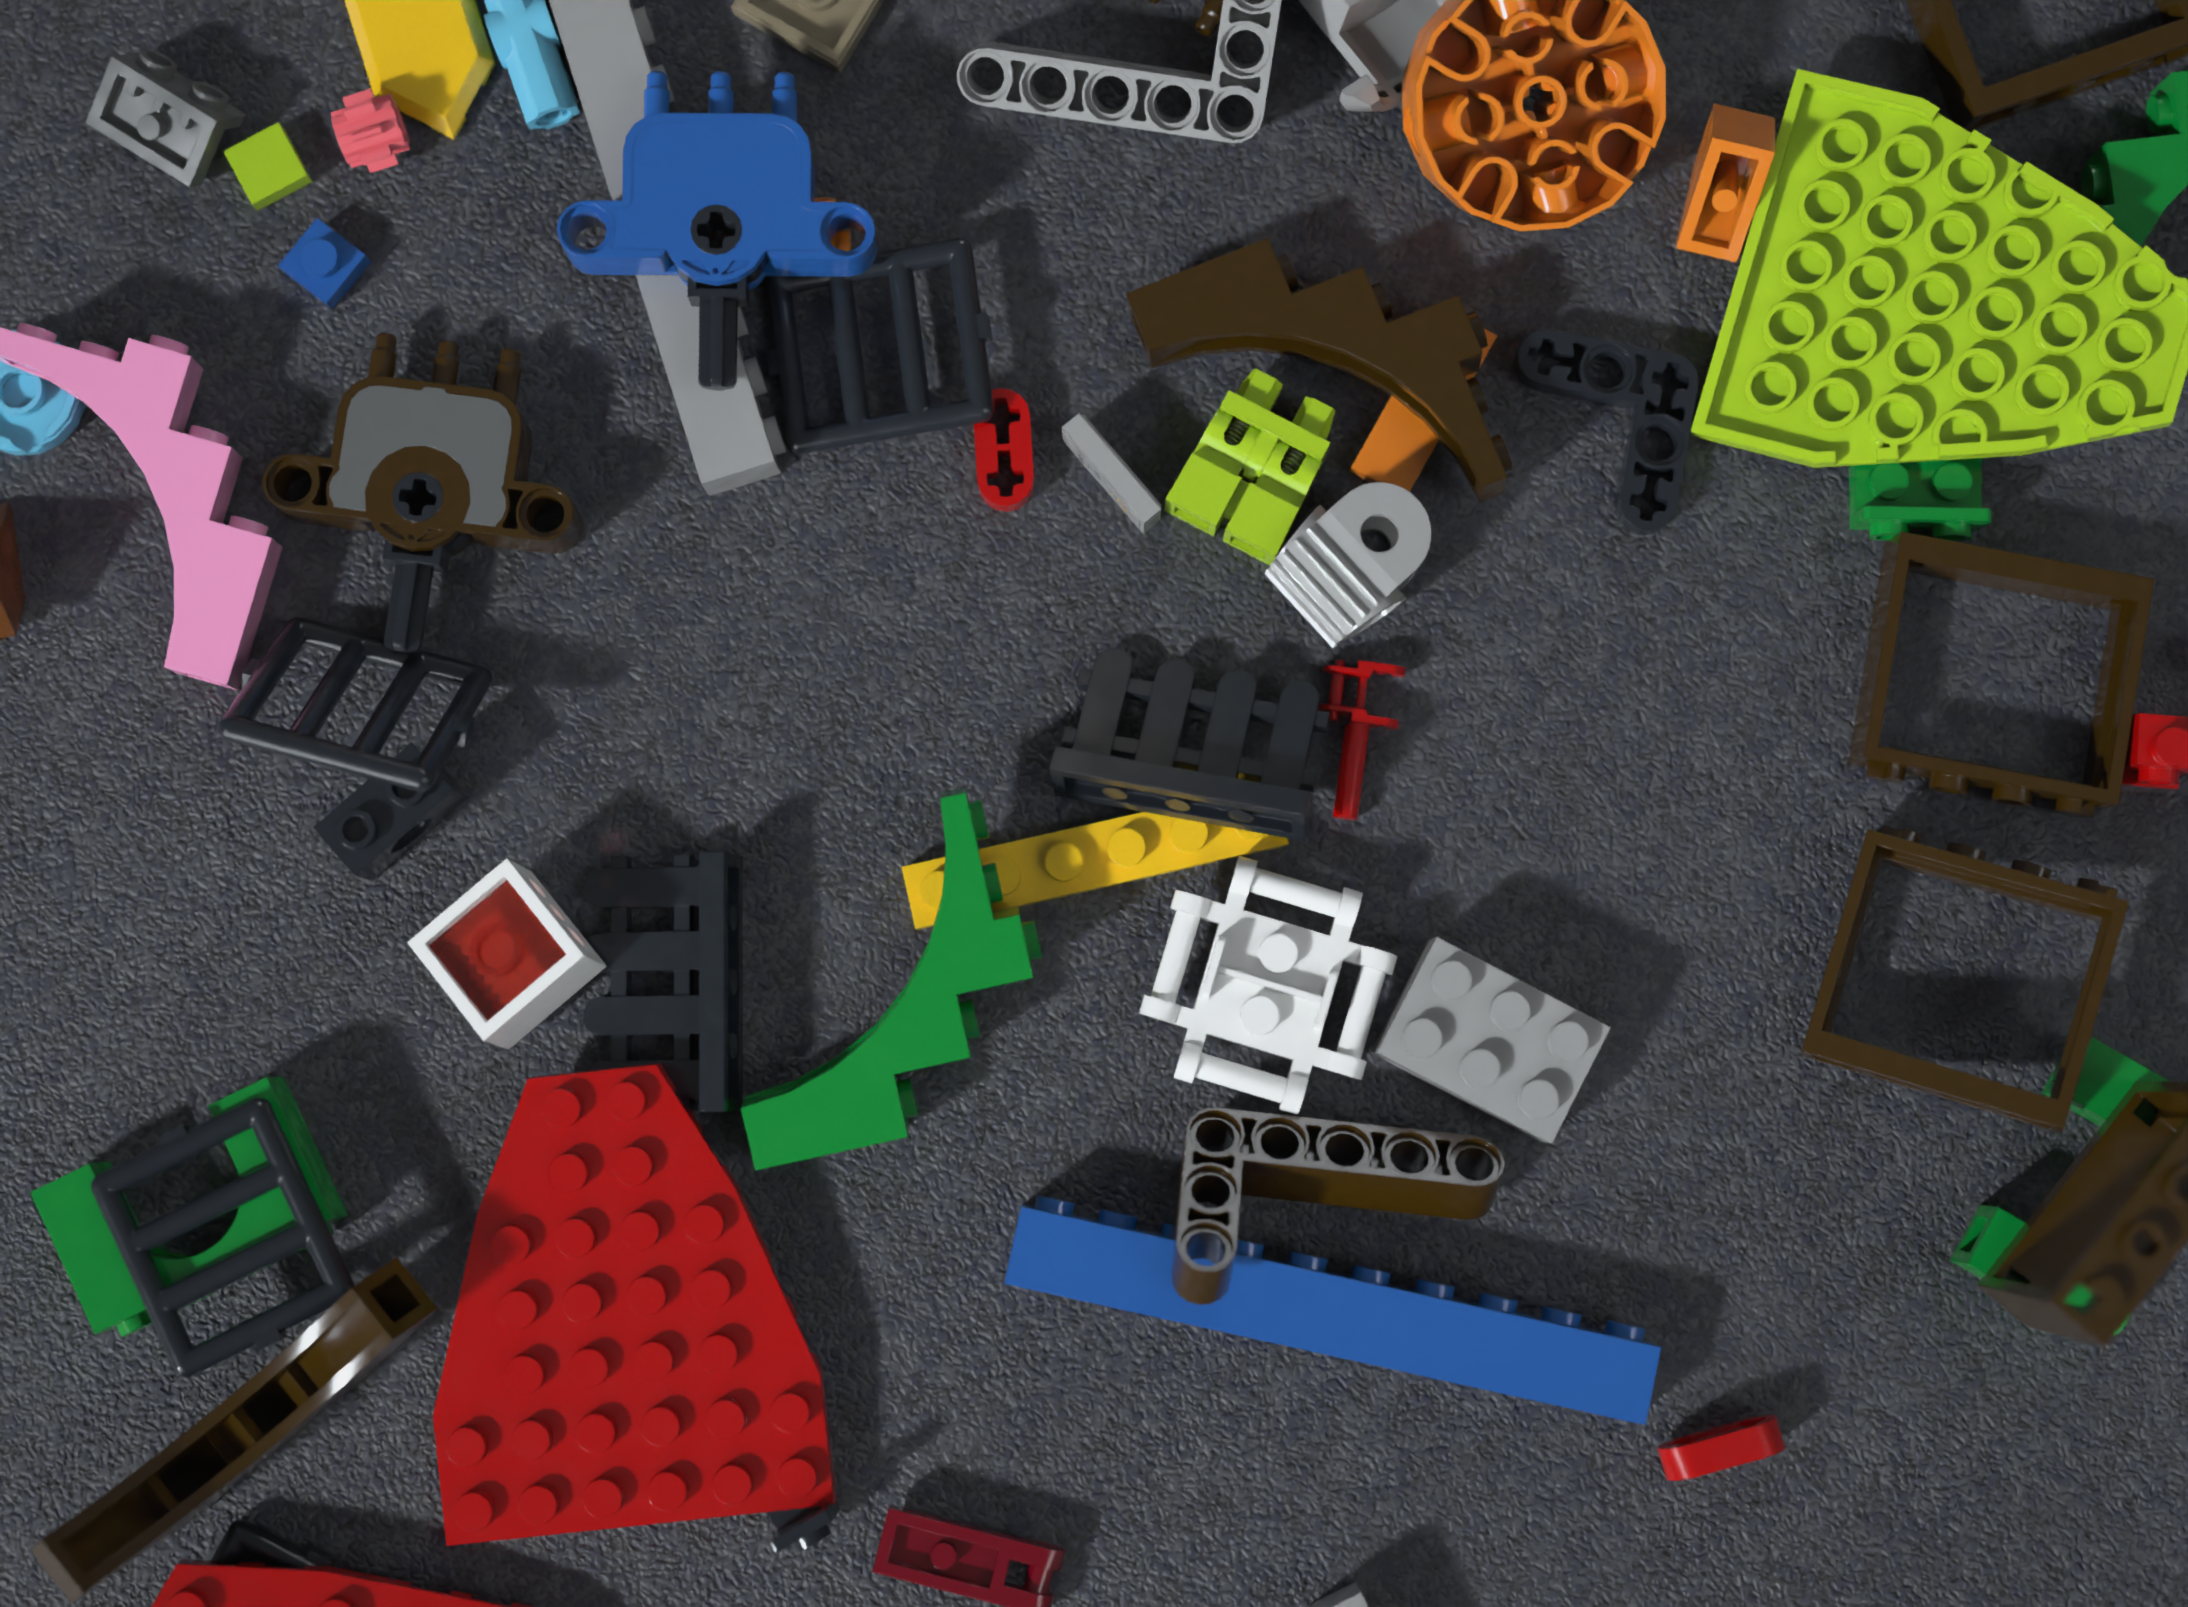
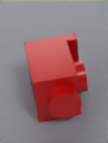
M2147 713L2133 715L2122 785L2171 790L2179 789V776L2188 774V717Z

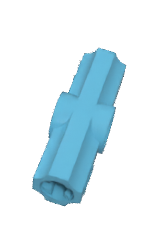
M484 0L488 13L484 14V19L489 35L503 68H508L529 129H551L568 123L573 116L580 113L569 74L567 69H565L559 50L563 49V44L547 0Z

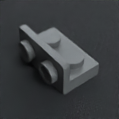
M142 49L139 53L111 56L85 123L188 187L202 185L224 131L241 127L246 115L228 104V95L219 88L204 82H193L176 72V63L163 54Z

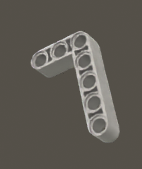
M1223 0L1212 75L988 42L974 47L961 60L957 70V84L962 94L970 102L981 106L1228 143L1244 142L1256 134L1263 121L1282 0ZM1240 30L1255 32L1263 42L1264 50L1262 55L1252 63L1242 64L1235 61L1229 54L1227 42L1234 33ZM980 57H989L996 60L1004 71L1002 87L995 90L981 88L972 76L974 61ZM1049 66L1058 69L1066 80L1065 94L1057 99L1042 97L1034 86L1033 77L1037 69ZM1105 76L1120 78L1129 90L1128 101L1119 108L1103 106L1095 95L1096 82ZM1168 85L1182 87L1191 98V109L1181 117H1169L1163 114L1156 100V95L1162 88ZM1238 94L1246 97L1251 102L1254 114L1247 124L1233 127L1221 120L1218 113V105L1225 97Z

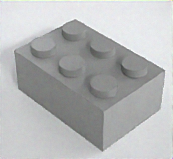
M1435 937L1428 940L1371 1054L1539 1142L1552 1144L1611 1027L1456 946Z

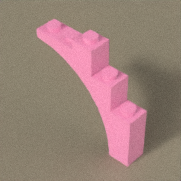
M19 323L16 332L0 327V361L48 380L88 405L115 431L146 477L164 519L174 567V620L164 667L180 675L239 691L242 682V672L248 663L282 546L273 538L266 536L269 527L259 522L231 516L229 524H223L243 457L232 447L227 446L229 437L220 432L191 425L189 434L184 433L203 368L192 356L187 355L189 350L187 345L158 335H151L149 344L128 338L122 360L119 362V352L96 343L81 341L79 350L55 343L57 338L55 333L34 325Z

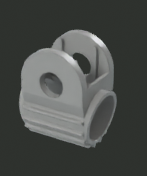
M1384 482L1361 485L1348 492L1328 511L1320 504L1297 529L1264 574L1332 648L1337 647L1382 619L1407 599L1400 590L1412 579L1424 561L1431 543V525L1428 514L1421 502L1412 493L1400 486ZM1376 531L1382 534L1387 539L1390 550L1385 552L1370 550L1364 545L1361 533Z

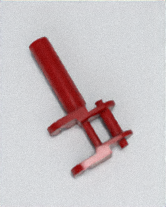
M1335 660V666H1323V672L1331 675L1328 704H1320L1319 711L1329 712L1330 720L1337 721L1338 715L1349 716V723L1344 726L1333 817L1356 821L1359 814L1369 729L1378 728L1379 726L1385 727L1388 730H1398L1399 720L1367 715V710L1364 706L1368 679L1371 674L1379 676L1392 674L1393 677H1405L1406 668L1358 660L1356 668L1344 667L1345 661ZM1345 677L1358 679L1355 707L1341 705Z

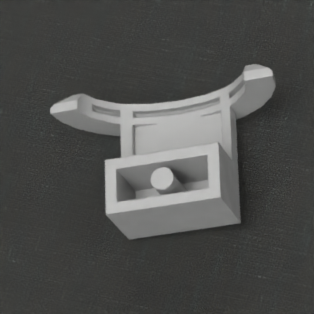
M1299 0L1360 76L1358 80L1341 90L1339 101L1346 110L1384 112L1402 104V77L1417 35L1446 0Z

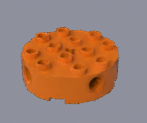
M1446 0L1419 31L1402 77L1403 131L1422 174L1458 208L1516 231L1569 228L1613 206L1634 183L1631 180L1644 167L1651 147L1655 148L1666 120V67L1647 21L1625 0ZM1529 87L1543 91V98L1533 102L1534 112L1523 108V99L1529 96L1530 93Z

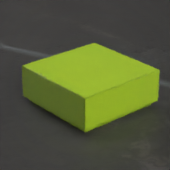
M279 122L223 151L249 201L257 211L313 182L288 134Z

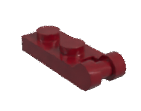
M890 1504L872 1573L1004 1607H1052L1055 1595L1049 1592L1054 1570H1061L1066 1550L1047 1542L1027 1540ZM1010 1560L1028 1564L1024 1585L1005 1582Z

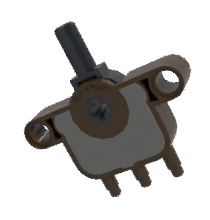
M380 333L377 335L376 345L371 353L368 377L354 383L342 397L337 413L331 457L285 454L274 459L266 468L263 476V490L268 500L293 521L302 524L374 532L376 530L385 538L382 559L391 567H395L384 636V645L387 649L408 654L418 653L422 649L433 572L447 573L450 557L461 553L474 538L482 546L548 554L564 553L572 549L581 538L583 518L568 495L560 488L552 485L527 482L533 441L532 431L526 419L516 407L522 371L520 368L521 353L517 349L504 348L501 351L500 363L496 367L493 390L456 385L459 369V345L450 340H443L439 343L438 354L434 358L431 382L394 378L397 360L395 352L397 338L390 333ZM300 477H311L312 486L309 493L299 501L289 502L287 500L289 486ZM430 493L436 500L435 505L424 506L422 514L419 515L413 509L414 504L425 503L427 495ZM549 507L564 509L563 522L557 529L544 533L536 531V521L543 510Z

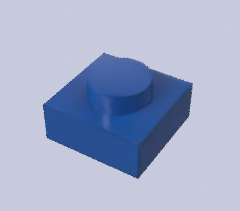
M316 218L279 263L278 267L333 310L371 261L364 253L320 219Z

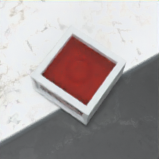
M508 858L407 942L482 1040L506 1049L513 1047L607 967L532 871Z

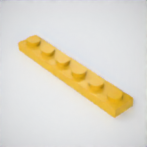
M1140 812L982 848L980 853L983 865L995 863L999 876L1003 901L992 903L994 912L1288 846L1289 843L1288 838ZM945 857L902 867L916 930L933 927L943 893Z

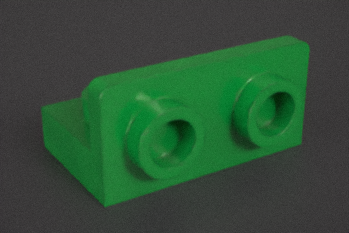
M1982 458L1849 466V530H1869V538L1872 540L1888 541L1900 532L1932 531L1933 538L1955 542L1972 539V532L1978 531L1991 522V509L1982 508Z

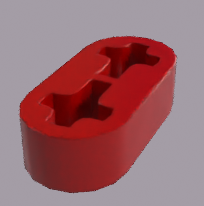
M998 388L992 390L994 415L996 411L995 406L1003 404L1008 406L1010 415L1020 416V421H1014L1009 425L1010 444H998L994 424H974L976 473L980 495L986 504L997 511L1010 512L1024 506L1033 494L1034 468L1031 420L1028 405L1020 394L1010 389ZM1010 456L1013 476L1024 477V482L1014 485L1013 495L1008 497L1000 495L998 486L988 485V479L997 478L999 475L998 457Z
M1762 1415L1678 1437L1657 1446L1666 1480L1679 1481L1773 1456L1785 1450V1445L1776 1415Z

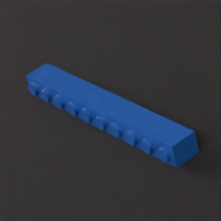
M1037 1195L1035 1206L1022 1204L1020 1208L1004 1284L1646 1425L1661 1347L1643 1340L1644 1328L1610 1320L1606 1322L1605 1332L1580 1326L1581 1314L1543 1306L1541 1318L1517 1313V1300L1482 1292L1479 1294L1478 1304L1453 1299L1454 1286L1416 1278L1415 1288L1412 1290L1390 1285V1272L1353 1264L1351 1276L1326 1271L1328 1259L1302 1252L1290 1251L1288 1262L1262 1257L1263 1244L1238 1238L1233 1271L1227 1293L1220 1300L1212 1304L1198 1305L1187 1302L1179 1296L1172 1284L1171 1274L1176 1225L1163 1223L1161 1234L1136 1229L1138 1217L1100 1209L1098 1220L1073 1215L1075 1203ZM1203 1258L1192 1260L1202 1266L1215 1265L1212 1261Z

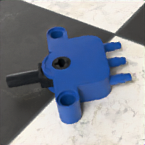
M661 71L649 72L647 75V88L644 90V118L633 125L626 135L624 143L622 201L586 200L575 202L567 207L559 217L557 225L559 241L573 266L583 273L592 275H679L683 283L688 286V299L691 306L699 307L698 382L705 389L723 391L735 387L737 383L738 307H749V291L758 286L765 276L849 277L862 274L876 260L878 247L873 219L867 210L857 204L848 202H815V169L808 136L797 123L798 93L795 91V77L789 72H779L775 76V89L772 91V114L733 113L734 92L731 90V76L723 71H717L711 75V89L708 91V113H669L670 92L667 90V76ZM599 227L606 231L605 239L593 249L586 250L575 246L577 236L586 228ZM843 229H855L864 235L865 238L862 244L851 251L838 250L831 244V239L834 235ZM716 230H727L729 236L724 238L723 247L711 248L710 241L715 239Z

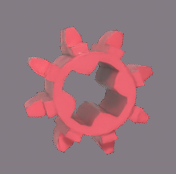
M370 88L342 97L345 108L331 112V122L347 164H350L351 168L363 164L364 166L367 165L370 173L398 165L399 162L396 154L411 148L404 121L391 94L375 97Z

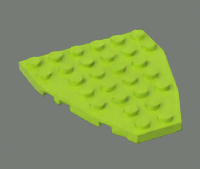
M1797 69L1775 142V154L1758 200L1690 436L1813 468L2022 456L2169 427L2173 422L2188 371V279L2177 277L2166 267L2164 259L2147 245L2141 248L2113 224L2114 218L2096 203L2026 161L2023 165L1990 145L1992 140L1974 129L1970 133L1939 114L1940 108L1926 99Z

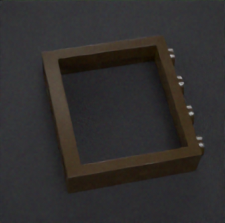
M1906 0L1951 119L1969 132L2188 57V0H2155L2164 23L2163 26L1984 87L1951 0Z
M1906 532L1898 533L1885 542L1848 764L1867 767L1866 777L1880 781L1902 783L1905 781V775L1930 779L1929 788L1939 792L1968 794L1969 786L1992 790L1993 801L2009 805L2031 806L2032 798L2056 802L2055 812L2074 817L2093 818L2094 810L2118 805L2155 578ZM1907 572L2110 610L2083 783L1879 745Z
M1884 826L1882 833L1867 829L1802 1047L1803 1057L2061 1133L2066 1124L2130 901L2117 898L2118 889L2100 885L2097 880L2078 878L2076 886L2050 879L2052 870L2035 863L2013 860L2011 868L1986 862L1987 853L1969 845L1948 842L1945 851L1920 844L1922 835L1906 828L1899 830ZM1881 863L2100 923L2050 1097L1831 1033Z
M2136 1081L1977 1286L2030 1328L2106 1348L2188 1242V1081ZM2142 1100L2156 1109L2154 1113L2157 1115L2149 1125L2133 1114ZM2012 1269L2027 1282L2022 1284L2004 1280V1278ZM2077 1283L2092 1294L2084 1307L2064 1301Z

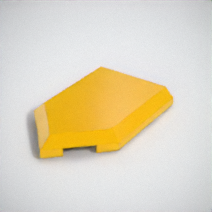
M345 0L374 96L380 97L391 94L399 111L455 140L467 119L465 114L480 86L485 85L496 65L476 0Z

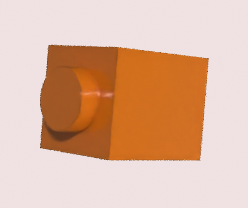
M1713 104L1693 167L1676 241L1677 249L1737 263L1775 154V117Z

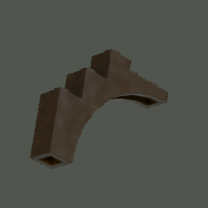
M1268 238L1126 293L1129 313L1151 368L1198 355L1256 351L1296 355L1343 369L1384 390L1425 422L1456 459L1479 503L1503 494L1507 481L1506 472L1512 470L1511 458L1502 437L1499 434L1490 437L1481 415L1488 413V406L1478 380L1475 377L1468 380L1465 378V376L1479 371L1482 357L1481 349L1488 346L1487 337L1477 313L1472 311L1466 314L1458 295L1386 323V320L1393 318L1386 292L1380 282L1370 285L1363 266L1291 294V292L1299 289L1292 265L1286 254L1275 256Z
M397 1257L350 1288L291 1345L214 1410L123 1481L42 1538L30 1551L73 1604L160 1540L163 1542L209 1509L241 1476L286 1445L322 1409L367 1378L438 1309L400 1260Z

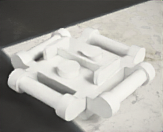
M1239 856L1225 904L1192 893L1175 890L1170 909L1176 911L1151 996L1144 995L1139 1014L1187 1028L1173 1078L1192 1083L1195 1077L1280 1103L1279 1110L1298 1115L1312 1066L1362 1080L1367 1061L1361 1060L1385 975L1393 974L1398 956L1386 951L1349 942L1363 892L1346 887L1343 888L1342 893L1257 868L1258 861ZM1251 892L1334 917L1329 935L1244 910L1248 893ZM1200 919L1218 925L1193 1009L1175 1003ZM1342 962H1347L1361 968L1337 1051L1334 1052L1318 1047ZM1206 1035L1292 1060L1287 1078L1202 1053Z

